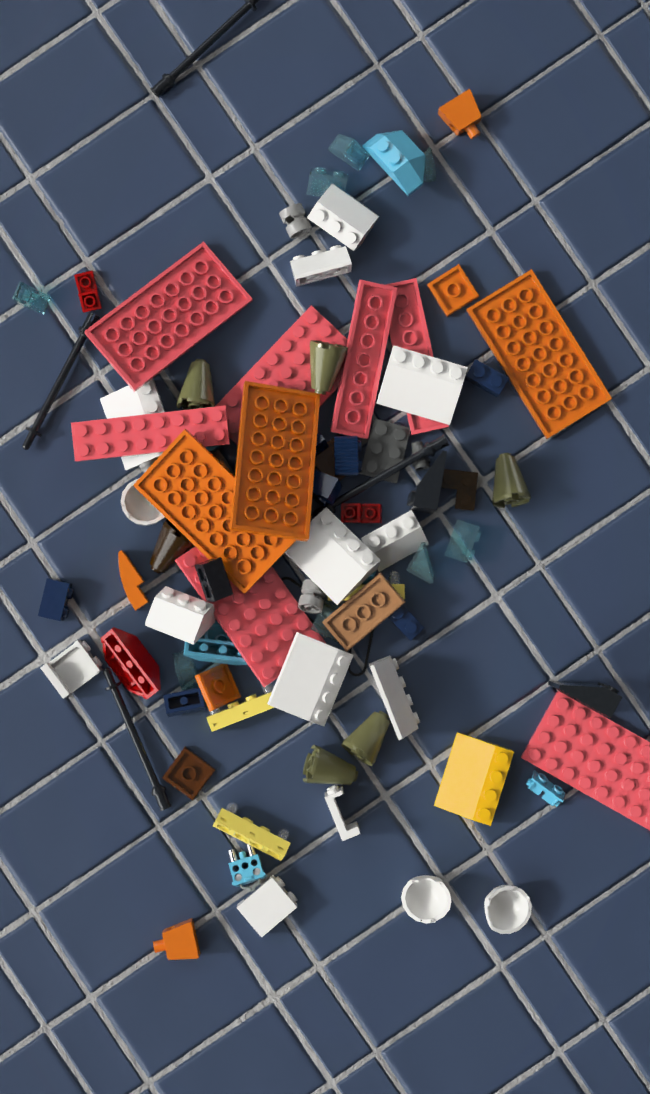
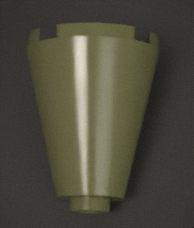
M311 340L309 344L311 388L315 389L314 393L326 395V392L331 391L347 354L348 347Z
M196 359L191 362L177 400V408L181 406L183 410L215 407L211 370L206 360Z
M510 453L500 454L495 463L493 506L505 508V504H511V507H516L530 502L531 495L515 456H512Z
M382 711L373 712L343 741L341 746L352 756L354 754L358 757L359 761L372 766L376 762L390 724L389 716Z
M313 745L310 748L314 750L312 754L308 753L303 769V774L306 775V778H303L305 783L351 785L352 782H356L358 771H356L354 765L318 745Z

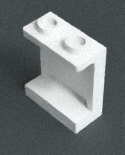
M75 641L73 645L41 667V670L63 699L103 670L101 668L103 664L97 656L93 657L89 652L91 648L86 641Z
M336 784L327 788L325 800L340 837L344 841L359 835L360 828L357 821L348 825L345 824L335 797L344 794L343 786L338 787Z
M270 876L249 897L237 904V909L261 938L297 908L296 901L298 899L291 891L289 893L284 888L285 883L279 876Z

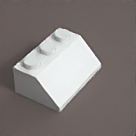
M332 183L317 201L307 218L355 251L361 246L379 216Z
M341 245L333 246L329 251L325 252L322 250L314 251L311 253L312 255L307 257L299 255L290 261L296 287L346 274L352 270V262L346 246L341 247Z
M412 510L361 538V541L381 560L377 569L379 572L429 545Z
M165 586L154 597L145 626L194 645L215 623L214 604Z

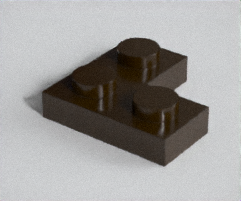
M444 469L441 488L456 490L454 509L474 511L478 480L477 472Z

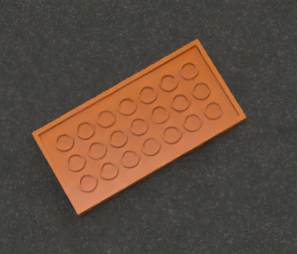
M532 269L466 309L546 439L612 399Z
M249 381L244 382L230 530L306 542L309 540L320 394Z
M184 429L133 486L208 559L221 557L228 579L245 594L296 540L230 530L235 476L187 429Z

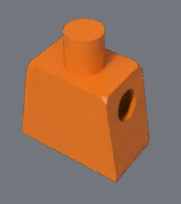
M470 89L439 107L438 115L457 136L465 131L471 140L480 135L476 125L481 121L482 117Z
M193 918L164 929L162 932L163 939L153 941L155 953L166 951L168 960L198 959L200 957Z

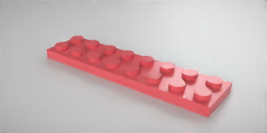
M413 278L386 284L398 288L389 330L392 348L394 345L434 357L417 279ZM406 413L411 436L449 428L447 424Z
M359 280L346 346L348 349L343 361L330 432L368 439L397 287Z
M226 406L71 423L75 462L164 452L184 429H187L204 447L230 445Z

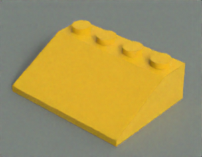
M457 732L434 806L491 826L514 751Z

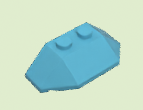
M402 130L378 133L362 145L407 196H410L424 184L426 156Z
M215 622L194 645L188 642L184 644L183 655L198 661L229 665H248L218 622Z

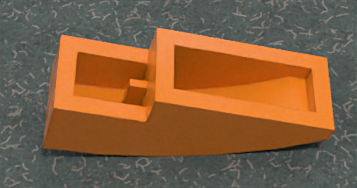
M121 550L118 552L121 581L128 600L134 610L137 611L150 602L139 587L145 581L125 551Z

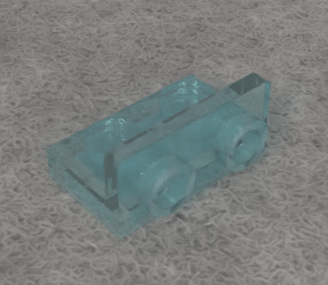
M316 166L315 169L311 168L306 195L321 197L332 183L346 192L349 175H345V172L340 170L329 172L324 167Z
M457 519L444 556L467 563L468 560L472 561L475 549H472L474 542L479 541L482 533L479 531L480 526Z

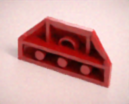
M114 627L101 637L105 661L128 691L147 700L161 689L159 665L136 635Z

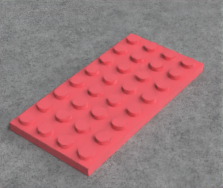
M203 241L86 329L84 333L135 392L251 303L253 299Z
M312 305L216 405L226 406L229 438L237 446L245 381L315 392V389L311 388L310 341L315 340L347 346L348 339ZM343 363L331 391L326 392V395L320 394L319 408L338 389Z
M195 546L177 558L175 562L201 599L206 601L195 565L209 559ZM272 566L245 594L229 580L233 594L218 601L209 602L214 604L215 619L263 687H266L278 678L296 632L326 643L305 612L298 608V602Z
M557 691L521 758L650 830V742L562 692Z

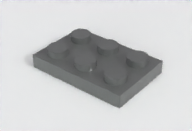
M374 418L360 475L374 477L401 462L404 458L411 431L410 428ZM400 471L383 481L397 484Z

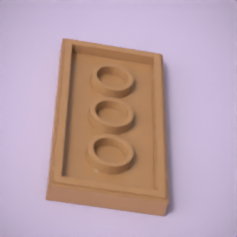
M380 572L322 621V623L347 652L406 601Z

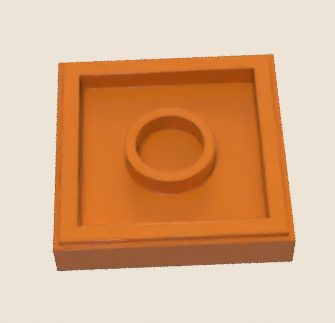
M460 264L427 284L446 317L479 297Z
M220 664L195 675L209 711H213L241 698L227 664Z

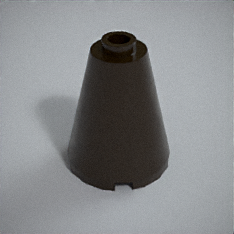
M168 519L162 525L150 560L151 569L158 574H161V572L166 573L176 563L175 560L194 546Z

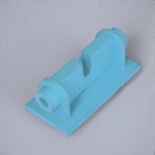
M534 770L532 779L529 778L525 783L528 785L527 788L537 795L544 791L542 799L551 806L555 805L557 807L560 802L563 803L565 797L563 789L559 785L551 783L544 774Z

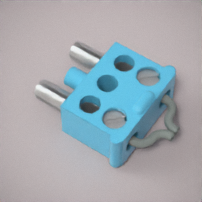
M247 844L250 857H247L246 852L242 851L239 852L240 860H237L235 849H232V852L231 850L228 851L231 863L228 864L233 879L232 885L235 887L240 886L244 890L248 889L250 892L256 891L255 887L261 883V880L267 877V874L263 870L260 856L256 854L254 847L251 846L250 848V845ZM245 864H248L247 869H244ZM239 867V870L235 872V868ZM258 881L256 884L253 885V888L243 886Z

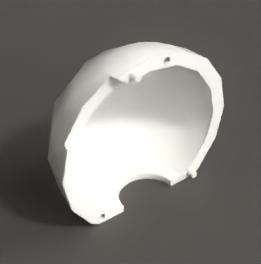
M135 479L122 492V510L126 517L135 524L143 526L156 524L164 519L165 516L133 486L138 480Z
M429 875L416 876L410 879L403 888L401 896L403 908L410 917L418 922L435 923L450 910L451 896L449 888L438 877Z
M514 885L498 886L485 898L484 905L487 922L493 931L500 934H511L519 931L526 925L531 916L532 904L530 897L524 890Z

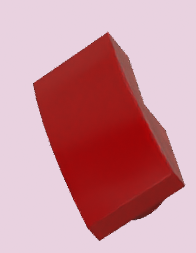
M93 270L75 274L74 277L83 313L101 309L100 296Z
M342 503L341 522L382 523V504Z

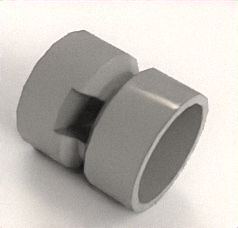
M301 203L293 204L279 213L283 224H287L286 231L290 239L300 237L312 229L309 219L304 217L306 213Z
M311 579L304 580L298 608L307 613H321L324 605L322 598L326 594Z

